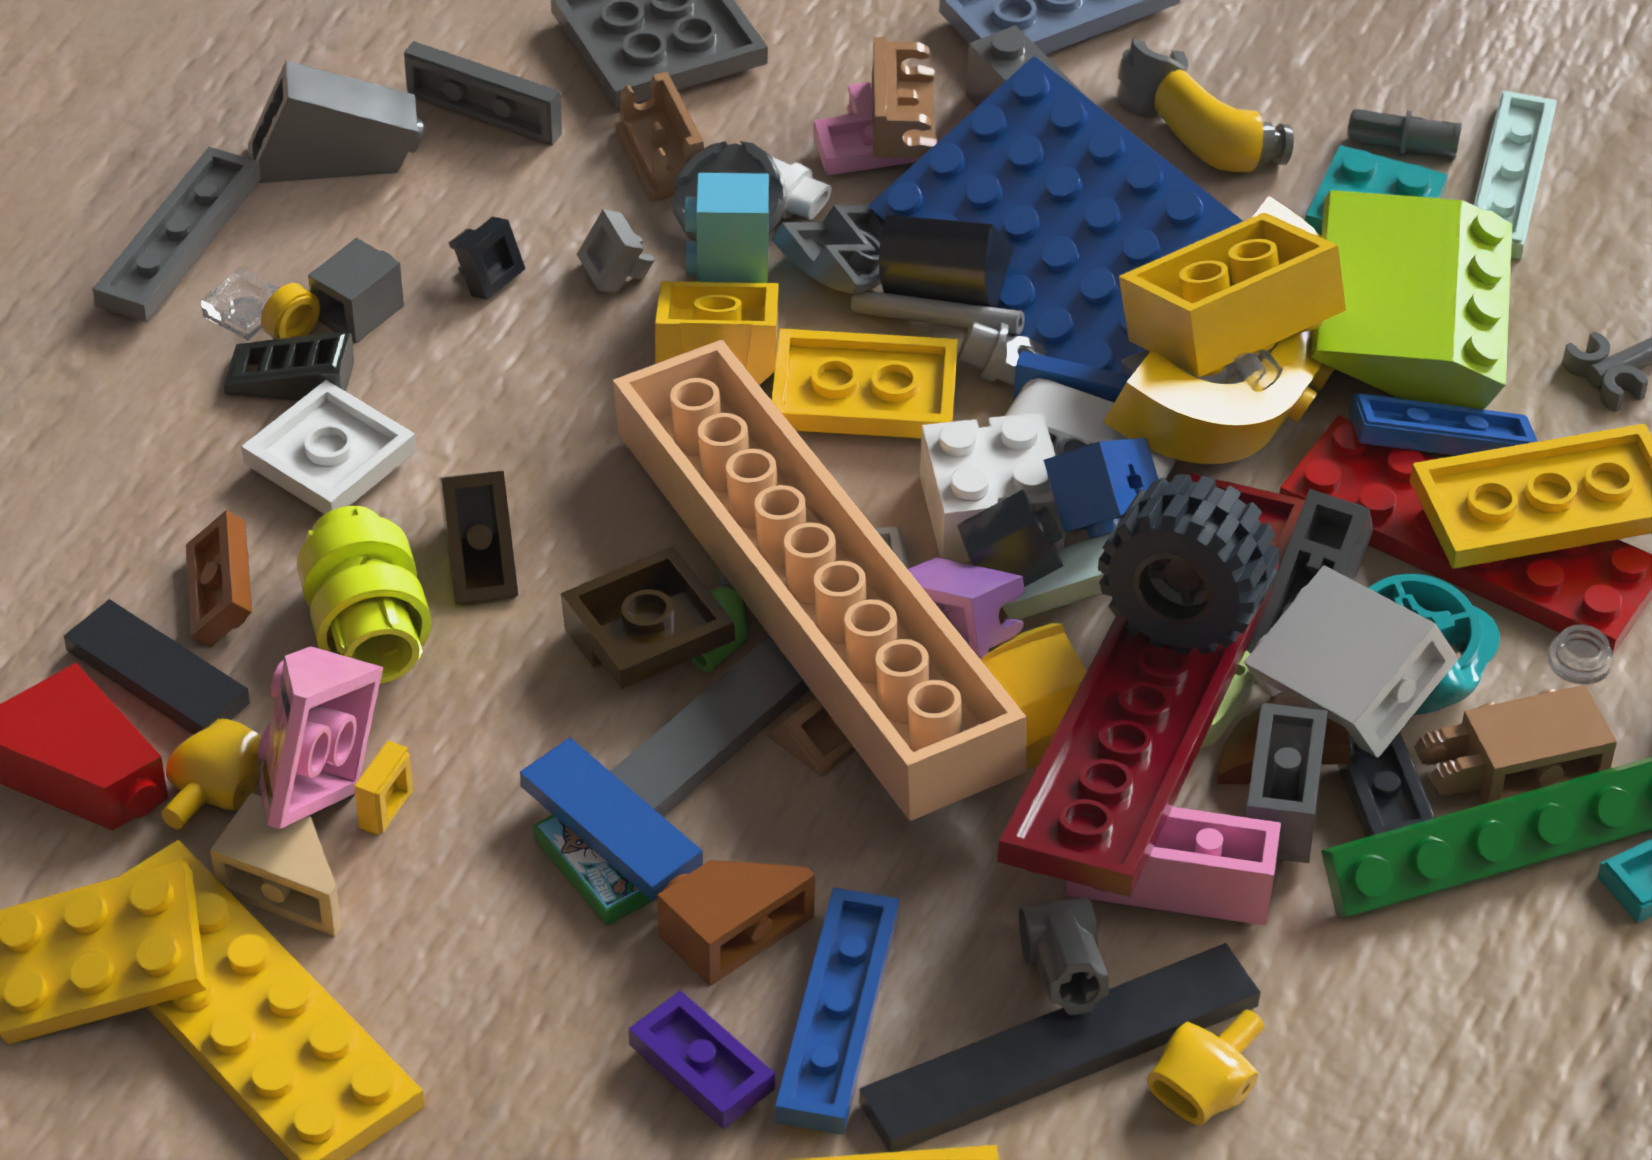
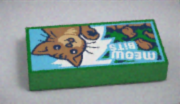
M554 815L533 824L534 840L606 926L652 902Z

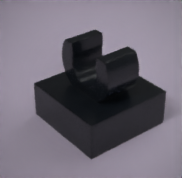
M492 216L477 229H465L448 242L450 248L454 249L460 264L458 267L459 273L464 276L469 292L473 297L489 299L526 269L508 219Z

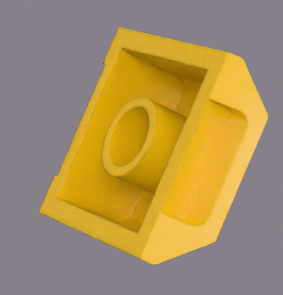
M661 281L655 320V364L723 340L758 385H760L776 371L778 283Z
M1050 623L1018 634L1012 639L989 648V653L980 659L1026 716L1027 769L1039 765L1087 672L1065 634L1063 624Z

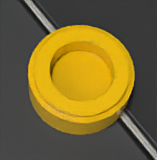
M289 283L282 286L272 294L263 308L261 315L262 329L274 339L308 335L319 317V300L313 293L298 283Z

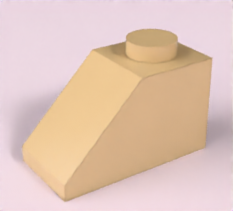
M251 793L210 849L214 876L237 900L335 937L341 929L337 887L311 816L302 818L282 829L267 826L262 796Z

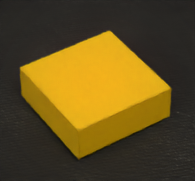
M387 740L354 785L360 829L378 836L382 832L384 833L413 793L410 754L407 747Z

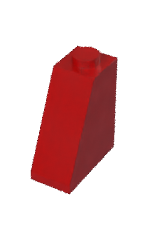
M77 663L0 704V784L112 831L136 817L148 814L158 804L169 799L161 755Z

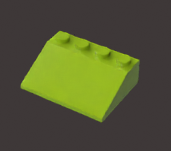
M1330 190L1324 199L1321 238L1338 245L1346 311L1324 320L1320 327L1313 330L1311 358L1400 399L1485 409L1506 386L1512 223L1502 219L1492 211L1482 210L1463 200Z

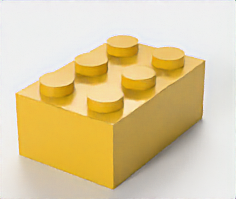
M1266 212L1119 276L1129 341L1149 352L1151 350L1155 351L1176 366L1197 377L1218 374L1225 369L1226 365L1250 354L1266 352L1273 348L1276 342L1298 332L1314 330L1320 327L1324 320L1346 311L1338 245Z

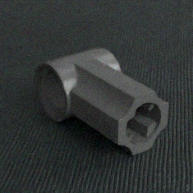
M1089 897L1021 905L1019 907L1018 921L1024 960L1027 966H1038L1050 1002L1062 1006L1068 1015L1092 1012L1094 1005L1100 999L1109 995V976L1098 950L1095 914Z

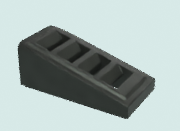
M323 333L236 344L224 382V393L300 401L325 380L346 392L354 366L351 333ZM247 364L258 365L257 372L245 373ZM271 366L280 367V369L270 370Z

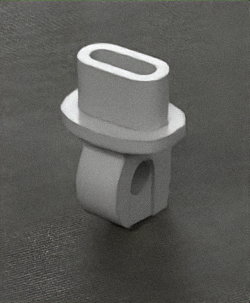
M973 321L960 346L957 360L980 368L979 377L989 382H995L999 379L1014 385L1016 363L1021 351L1045 356L1044 353L1046 351L1041 344L1030 338L1008 336L1007 324L1001 322L997 329H993Z

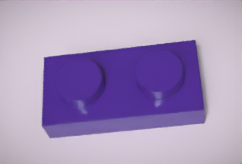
M681 990L628 1028L629 1045L722 1129H725L775 1090V1073Z

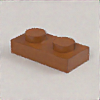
M227 510L186 544L191 637L210 647L232 629L240 627L252 613L246 522Z

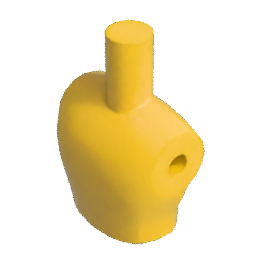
M218 719L209 727L182 742L171 754L166 766L168 781L181 791L161 811L163 820L170 827L181 829L205 803L226 810L238 811L251 793H255L256 785L261 777L263 762L258 758L261 736L241 723L229 719Z
M1244 1010L1218 1037L1190 1022L1184 1023L1172 1035L1165 1045L1157 1065L1148 1074L1146 1082L1150 1091L1174 1113L1197 1126L1205 1124L1213 1115L1238 1106L1249 1095L1259 1077V1073L1241 1053L1265 1029L1263 1021L1256 1013Z

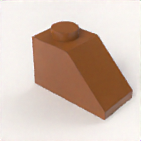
M709 860L691 873L675 877L662 892L657 894L659 937L711 986L814 917L815 874L805 866Z

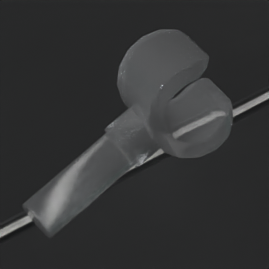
M1266 349L1259 351L1256 355L1250 352L1238 355L1233 362L1236 371L1222 384H1236L1246 381L1254 392H1261L1271 387L1280 378L1283 370Z

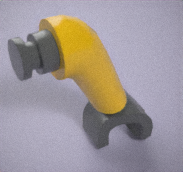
M1133 37L1130 49H1126L1122 55L1117 72L1118 79L1120 80L1117 99L1123 106L1145 116L1155 117L1160 115L1179 140L1193 154L1217 170L1252 172L1258 163L1266 164L1271 159L1275 165H1286L1289 162L1294 146V134L1289 124H1278L1274 129L1272 123L1262 122L1261 116L1257 111L1236 109L1220 102L1186 73L1188 59L1184 51L1172 50L1170 57H1168L1167 55L1153 52L1145 45V42Z

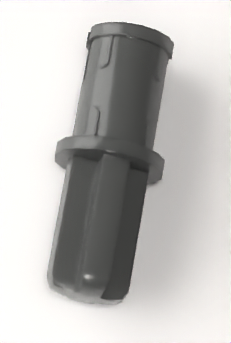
M1355 109L1350 114L1347 136L1350 140L1400 148L1399 155H1405V151H1412L1456 159L1462 123L1412 116V111L1407 110L1405 117Z

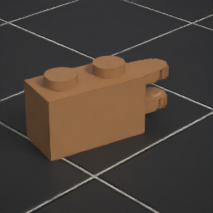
M1584 684L1561 690H1546L1534 696L1502 703H1486L1477 708L1465 710L1461 724L1443 727L1438 731L1434 729L1432 732H1426L1424 736H1420V739L1413 747L1422 765L1435 766L1437 763H1441L1440 766H1436L1432 775L1429 776L1438 795L1442 794L1444 797L1445 795L1451 796L1453 793L1462 794L1476 791L1481 803L1486 804L1610 769L1617 740L1587 686Z

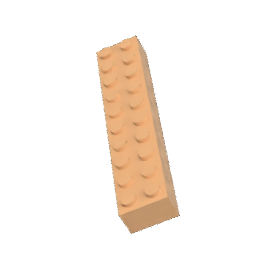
M723 340L713 342L613 380L618 435L909 821L1027 772L1025 714Z

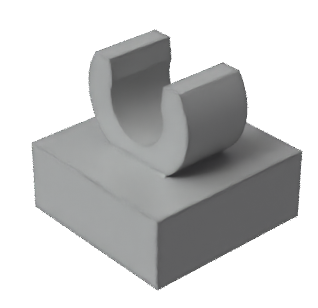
M602 209L577 252L578 258L598 291L618 294L628 276L636 279L645 278L655 261L652 255L641 254L644 250L642 246L643 240L640 236L634 234L623 214Z

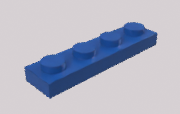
M833 887L775 1104V1123L841 1135L845 1134L899 917L900 899Z

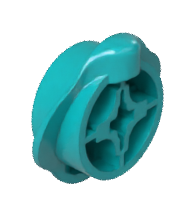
M1400 574L1387 577L1367 587L1436 623L1455 654L1460 653L1461 657L1413 715L1432 713L1467 698L1478 686L1483 671L1498 651L1500 632L1496 622L1483 610L1473 606L1457 588L1435 577L1421 574Z

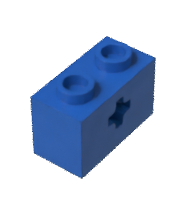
M1147 438L1099 441L1043 460L1064 532L1087 530L1089 539L1111 533L1134 497L1142 489L1147 491L1151 483L1158 480Z

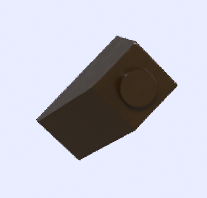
M498 470L438 477L455 603L519 596L504 471Z

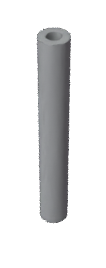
M873 291L854 293L851 299L853 313L970 328L974 321L997 329L998 325L1002 322L1008 325L1009 334L1020 335L1024 327V313L1017 310Z

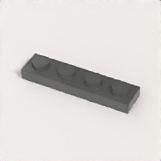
M208 147L93 287L95 306L147 323L261 180L259 162Z

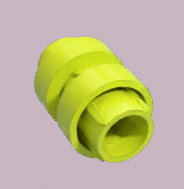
M345 506L329 511L320 517L312 529L308 531L307 540L302 545L297 557V571L306 603L310 608V619L318 648L383 667L380 684L396 680L409 672L417 660L420 659L423 653L422 647L426 643L432 627L430 611L423 588L417 579L416 565L408 539L399 526L385 518L379 517L368 508Z

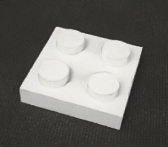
M327 380L241 446L243 463L323 514L353 504L417 451L415 433Z

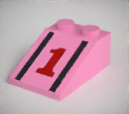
M311 646L286 655L284 660L279 663L271 683V696L276 699L272 723L265 728L258 748V758L263 762L259 784L267 826L282 829L355 794L354 785L361 776L383 667Z

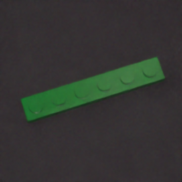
M1652 757L1323 849L1321 852L1336 915L1349 917L1652 830Z

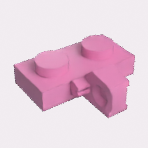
M870 82L848 85V114L814 120L813 137L826 175L914 163L920 159L873 157L872 87Z

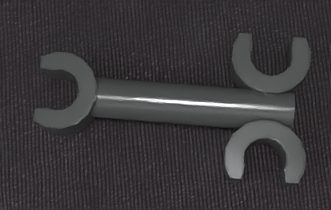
M1597 332L1589 334L1586 348L1587 353L1580 351L1573 343L1565 346L1562 361L1564 368L1573 375L1587 378L1593 387H1601L1600 399L1608 409L1615 412L1621 409L1625 393L1623 390L1629 391L1638 400L1645 398L1648 379L1639 368L1652 363V337L1612 356H1609V341Z

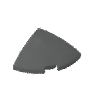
M833 205L823 222H782L771 239L780 251L799 269L818 282L835 290L850 294L862 293L877 287L881 283L879 274V245L884 223L868 208V205Z

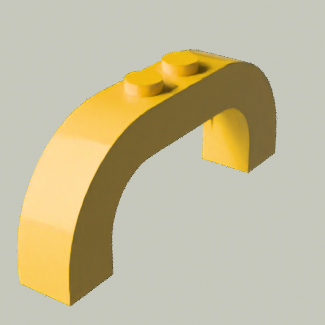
M1268 196L1254 215L1257 216L1266 212L1321 237L1302 218L1270 196ZM1313 330L1298 332L1280 340L1257 373L1250 379L1236 384H1217L1204 381L1185 372L1151 350L1127 381L1103 422L1128 439L1147 438L1150 450L1166 457L1200 464L1235 462L1247 458L1265 447L1287 417L1298 423L1317 395L1309 386L1311 385L1320 391L1335 369L1311 358Z

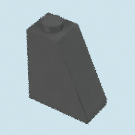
M285 61L248 142L249 159L258 161L260 164L261 180L259 183L398 173L407 153H414L419 147L423 133V121L417 119L414 94Z

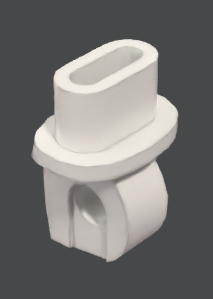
M772 158L785 178L787 201L781 218L789 219L794 214L809 220L815 218L828 202L831 186L812 179V171L799 163L789 165Z

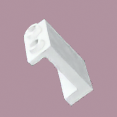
M1323 565L1308 585L1299 591L1294 602L1270 631L1258 641L1255 649L1244 661V664L1266 694L1275 696L1283 692L1311 709L1327 710V718L1344 726L1359 748L1378 758L1459 658L1436 623Z

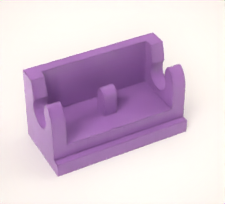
M939 557L908 569L979 659H982L983 656L989 653V648L1012 639L1023 628L1024 622L1021 620L1006 619L1003 624L999 621V611L1002 605L1006 602H1014L1025 593L1023 576Z

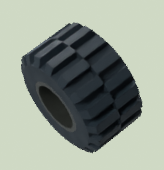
M1189 474L1175 475L1171 483L1164 478L1158 479L1151 483L1147 491L1142 489L1134 497L1102 547L1104 551L1099 557L1098 571L1104 574L1099 581L1102 594L1112 596L1113 598L1108 605L1115 617L1124 616L1127 619L1128 624L1126 628L1135 636L1141 632L1150 637L1148 644L1162 648L1164 644L1171 645L1175 653L1189 655L1192 648L1195 647L1203 655L1214 653L1218 645L1224 648L1228 647L1236 641L1240 633L1243 634L1275 581L1278 571L1274 568L1279 561V548L1270 545L1275 537L1269 523H1260L1258 520L1262 513L1261 510L1253 502L1246 505L1239 500L1238 497L1241 492L1230 485L1226 491L1216 487V479L1202 476L1199 482L1196 483L1191 480Z

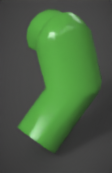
M720 586L709 591L734 621L736 640L691 659L693 664L705 673H711L743 645L748 638L745 602L737 591L727 586Z

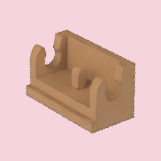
M885 37L873 38L871 83L874 158H921L936 144L934 68L920 65L909 67L902 63L909 58H916L918 60L929 58V47L922 43L887 42Z
M668 72L652 76L650 84L652 95L649 100L641 104L634 103L636 99L631 86L626 85L620 95V121L615 122V131L650 201L675 196L676 189L674 185L678 173L694 154L704 149V141Z

